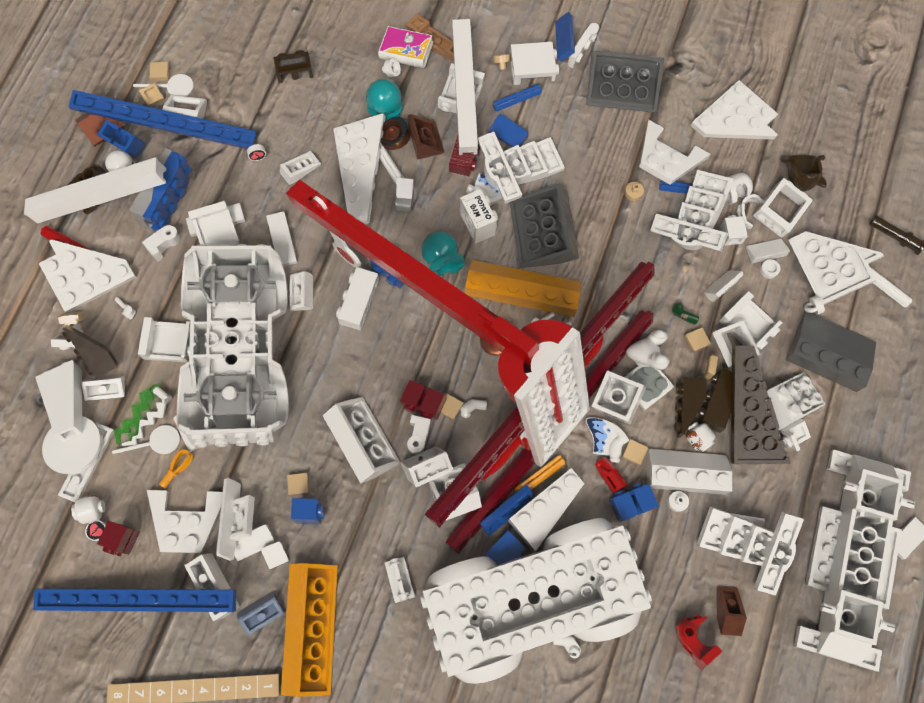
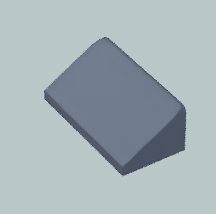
M271 592L239 611L237 619L247 635H250L285 612L274 592Z

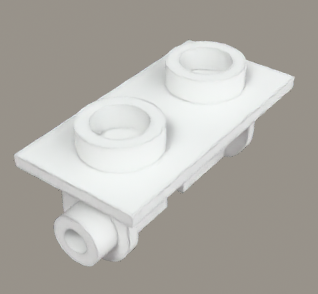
M395 558L385 562L395 603L414 598L415 595L405 558Z

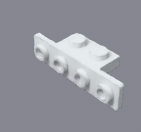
M226 478L223 485L216 554L231 561L234 560L236 540L252 536L255 497L247 495L240 498L241 484Z

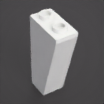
M71 360L35 377L53 433L62 442L82 434V370Z

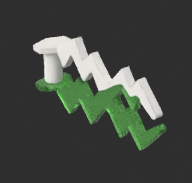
M158 384L152 385L148 391L140 392L142 404L131 406L133 420L121 421L123 428L114 430L117 445H121V434L131 433L130 427H135L136 434H128L130 441L122 443V446L137 445V439H144L142 427L155 425V418H164L166 405L171 402L172 396L163 391ZM153 394H156L162 399V403L156 402L158 411L146 412L148 420H141L140 411L150 410L148 400L154 401Z

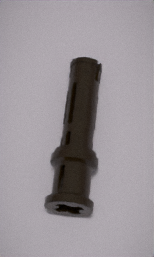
M877 215L871 221L870 226L899 241L902 247L906 246L915 251L916 255H919L924 249V240L917 238L912 232H905Z

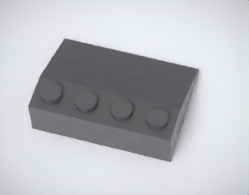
M593 51L589 70L587 105L657 113L664 58Z
M557 184L524 195L510 202L520 268L561 264L579 258L568 192L563 186Z
M805 311L786 361L858 392L867 387L871 376L876 342Z

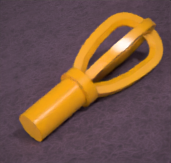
M181 449L175 454L171 461L170 469H168L167 474L159 483L161 487L166 488L171 480L191 463L193 455L190 451ZM186 453L187 457L185 458V460L180 464V466L177 469H175L176 465L178 464L182 456Z

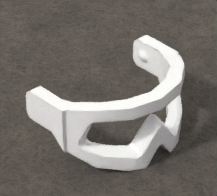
M756 194L748 195L738 205L736 210L737 217H744L745 227L751 229L753 225L746 219L745 203L756 202L761 205L764 202Z

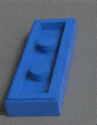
M569 12L555 21L557 59L561 62L575 53L573 19Z
M525 485L480 522L488 536L492 535L535 498L531 489Z

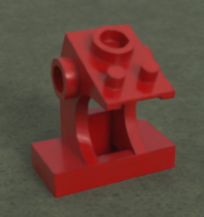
M697 614L693 617L694 620L692 621L691 618L678 621L679 625L676 626L675 630L679 643L697 662L696 665L702 671L723 651L717 645L705 646L699 641L696 631L707 617H701L700 614Z

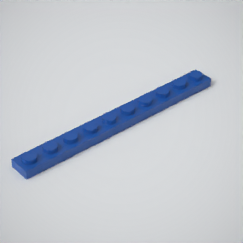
M76 90L72 91L68 106L70 110L244 149L254 145L257 134L256 131Z
M38 588L34 589L33 610L235 612L237 589Z

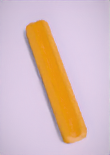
M560 455L556 456L514 488L515 492L517 493L525 485L532 490L563 467L565 460Z

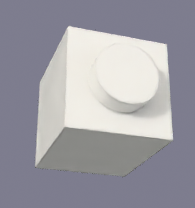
M728 216L720 225L721 231L728 234L724 246L742 244L748 237L743 216Z

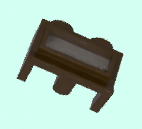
M298 50L294 54L288 55L280 53L278 56L273 57L279 83H282L281 75L291 73L292 79L297 80L299 78L298 72L307 70L310 78H314L308 51Z

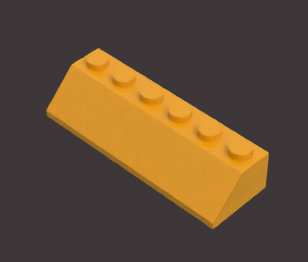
M476 260L471 261L465 285V294L468 296L554 312L575 317L581 293V281Z
M290 564L281 695L293 697L331 695L338 567L336 565Z

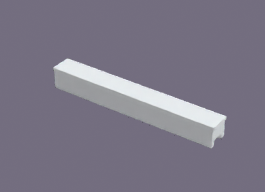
M470 19L452 20L459 155L469 152L477 154L478 140Z
M155 157L25 199L24 215H27L38 224L166 184V180L163 178V172L166 171V167Z

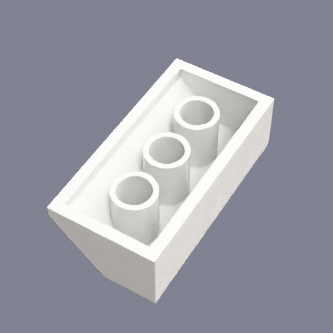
M363 397L336 403L323 415L360 484L372 480L400 464L398 457Z
M648 449L647 484H650L651 489L722 495L732 492V470L726 455Z

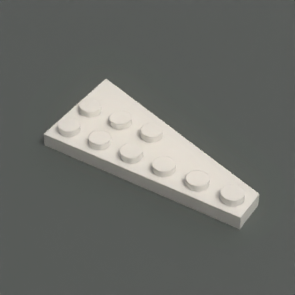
M384 113L333 128L347 212L364 224L370 222L372 193L375 189L374 180L378 170L381 150L380 142L383 137L382 128L386 118Z

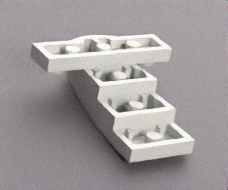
M495 132L477 138L485 157V178L493 188L499 189L505 204L522 197L519 184L545 178L565 169L551 137L537 143L532 141L521 147L516 145L504 152Z
M697 170L693 185L689 186L685 203L682 202L678 219L656 214L650 231L672 238L680 247L686 250H698L706 247L722 252L728 234L713 228L724 207L734 179Z
M710 506L697 545L717 551L722 555L738 558L743 562L761 565L754 588L776 596L783 574L794 560L796 552L795 542L804 519L782 511L776 529L772 531L755 522Z

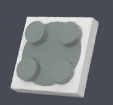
M638 366L625 376V378L645 386L646 390L639 404L644 411L674 388V385L661 370L652 367Z

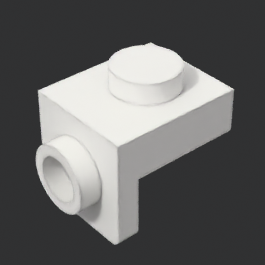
M75 324L72 326L73 328L84 333L83 330H81L80 324ZM58 334L51 339V347H59L61 350L74 347L72 342L68 343L63 334Z
M802 419L781 429L782 440H784L785 446L796 452L800 450L798 444L811 437L806 423Z

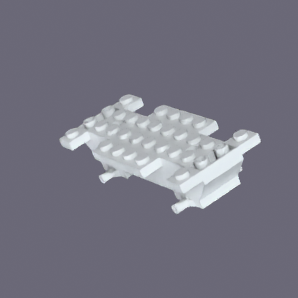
M831 450L827 470L846 475L842 486L844 489L840 511L824 506L819 509L805 584L806 586L825 591L824 600L821 603L822 607H820L819 628L816 631L803 626H797L794 647L879 672L882 650L872 648V645H877V638L881 629L892 633L895 631V628H891L895 627L894 623L883 621L882 609H889L902 529L892 527L893 521L897 520L898 510L901 506L913 509L915 506L913 505L915 504L914 500L903 498L902 492L908 491L911 472L855 454L851 455ZM864 494L868 498V503H866L863 499ZM844 612L848 617L846 623L842 619V614Z

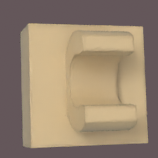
M84 311L63 313L58 317L59 323L70 326L71 324H80L82 329L80 321L85 319Z

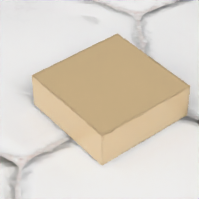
M150 62V80L169 81V63Z
M156 83L139 90L148 107L165 100Z
M699 328L684 336L693 353L711 345L703 328Z
M711 355L705 361L703 378L711 379L715 375L718 356Z
M446 394L447 400L441 414L454 421L463 402Z
M630 439L621 458L640 466L648 447Z
M308 473L287 475L289 496L309 494Z

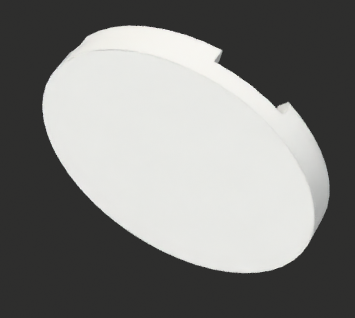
M83 416L82 434L68 441L62 442L58 439L51 427L45 436L42 446V454L46 464L52 470L61 474L74 475L85 471L97 460L96 457L101 445H103L102 432L95 422Z

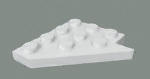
M739 80L699 115L690 126L703 137L774 140L778 134L768 124L777 117L778 113Z
M807 231L789 239L815 294L821 298L824 305L877 281L868 264L884 257L881 252Z
M50 240L49 242L56 255L39 263L66 313L136 278L125 259L55 240Z

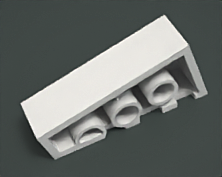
M572 468L508 520L533 553L538 549L584 485Z

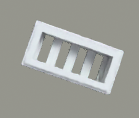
M309 151L281 164L280 174L291 185L321 166V163Z

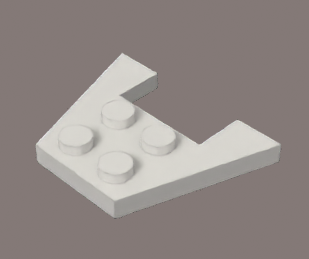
M648 120L639 167L671 185L707 160L711 155L697 146H694L688 157L658 141L657 139L664 128Z
M147 490L160 552L203 553L221 513L223 492L207 491L205 512L167 511L169 491Z

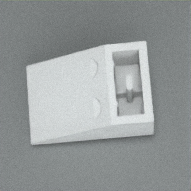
M805 372L767 391L779 424L778 430L826 405Z

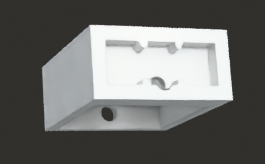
M783 178L774 186L753 216L782 238L792 230L813 200L805 192L795 187L792 182ZM779 191L800 206L789 223L768 207Z
M437 446L401 461L408 481L415 487L454 471L447 452Z

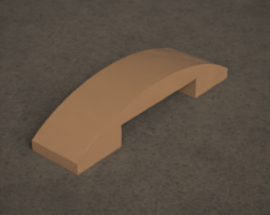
M416 13L405 24L406 28L410 31L432 35L434 43L431 50L442 57L454 61L453 41L430 27L428 20Z

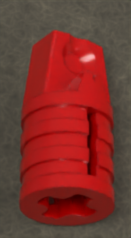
M607 457L600 459L595 464L600 476L613 494L628 485L620 472H618V469Z

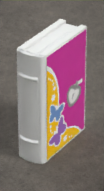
M388 26L378 55L383 60L395 58L401 64L425 68L434 41H432V35Z

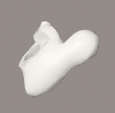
M663 330L651 332L648 337L630 345L626 350L627 356L634 360L638 366L652 367L657 370L666 369L669 365V358L660 353L658 346L667 341L668 334Z

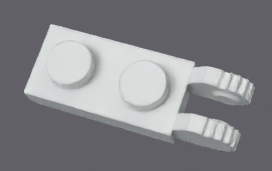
M591 23L575 46V53L569 57L567 64L569 67L574 68L576 63L579 64L584 56V50L588 51L592 42L595 41L599 30L597 23Z

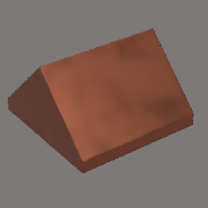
M88 113L75 119L94 147L105 141L97 136L106 120L121 129L125 128L119 120Z
M409 114L408 129L417 160L444 153L435 121Z

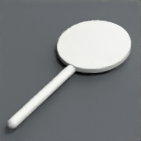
M185 74L174 75L167 84H156L157 87H167L170 95L188 96L194 88L192 79ZM133 84L134 87H147V86L151 85V84Z
M162 425L153 430L149 442L112 450V454L151 446L156 453L170 454L179 446L180 435L174 427Z

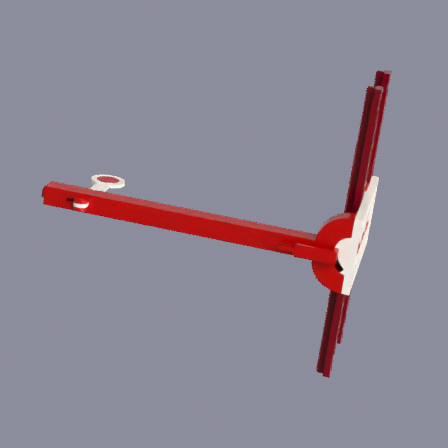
M299 179L286 192L292 205L330 231L334 239L332 243L334 249L346 262L355 268L361 266L358 257L348 248L347 244H349L501 352L498 361L499 376L505 392L517 406L509 414L508 418L504 420L503 424L497 428L496 432L490 436L489 440L485 442L478 453L474 455L473 459L467 463L455 480L438 497L437 501L431 505L426 511L425 516L440 528L481 479L485 481L488 476L498 471L520 445L524 449L498 478L497 482L493 484L492 488L480 500L482 507L471 511L446 540L445 543L459 555L470 539L482 528L480 522L503 503L533 465L537 464L540 468L543 467L590 410L589 399L600 387L606 372H612L625 357L627 348L637 342L653 323L652 312L649 310L647 312L643 310L638 312L637 316L632 319L627 328L622 331L617 340L612 343L601 359L596 362L595 366L585 376V368L602 347L603 335L642 291V288L652 279L655 274V265L649 261L647 264L640 262L581 332L566 323L556 320L534 321L519 330Z

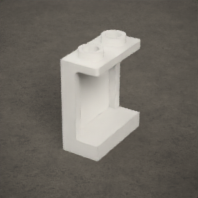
M552 42L511 45L510 62L513 85H519L522 78L550 76L551 81H555L556 75L559 74V65L555 64L557 51L553 49Z
M451 63L445 87L441 96L438 97V108L445 112L450 111L457 114L454 64ZM473 70L476 106L484 85L485 73Z
M225 201L188 212L200 244L217 246L219 244L237 246L240 244L228 205Z
M748 291L721 318L719 323L727 327L745 320L757 348L762 350L768 344L766 339L769 336L773 338L780 331L778 327L782 322L779 320L776 323L752 302L751 299L754 295ZM740 328L730 332L744 346H748Z
M144 317L138 355L144 360L189 362L190 321H186V324L157 322L152 318Z

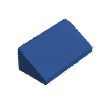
M502 114L497 116L489 129V133L495 132L496 137L510 147L516 145L521 147L528 138V131Z

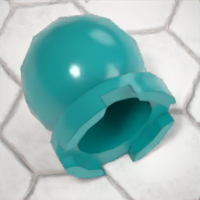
M384 78L377 79L370 84L366 92L367 109L370 116L373 117L384 113L386 116L385 120L392 117H400L402 113L401 91L395 82Z
M436 231L428 234L421 246L422 256L427 264L430 265L429 269L444 278V274L451 272L453 275L465 266L463 255L458 253L457 242L452 235L444 231Z

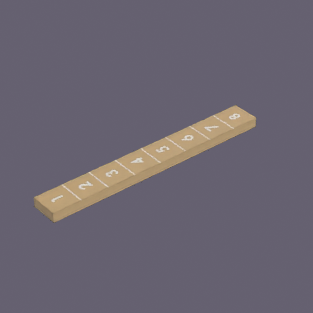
M280 674L109 684L107 703H183L280 696Z

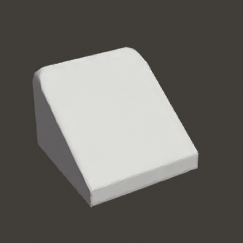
M281 541L261 549L269 569L289 561Z

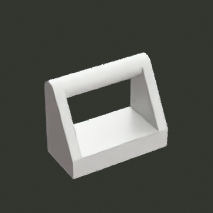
M171 94L163 105L162 110L203 119L207 99ZM175 102L198 105L196 110L174 107Z
M745 320L713 332L726 364L730 368H732V344L727 333L740 328L747 345L754 346L757 356L761 355Z

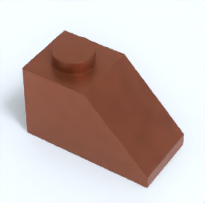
M717 587V622L721 635L742 636L747 616L738 588Z

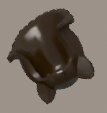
M787 155L781 158V162H787L790 182L800 191H809L816 185L826 188L827 183L822 177L821 160L825 159L824 155Z

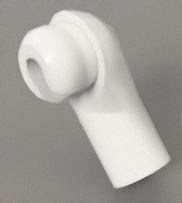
M468 400L460 408L461 416L469 418L471 412L475 409L486 410L487 401Z
M573 636L553 641V645L564 646L570 657L578 658L580 656L581 648Z

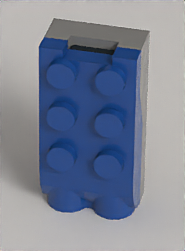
M165 148L159 158V161L166 167V171L163 172L166 184L140 191L129 210L140 226L154 232L168 225V220L175 213L178 202L185 196L189 175L192 171V168L186 164L187 159Z

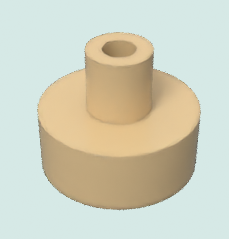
M510 54L493 55V63H499V70L506 69V62L511 61Z
M630 182L625 189V196L630 201H638L644 193V188L639 182Z

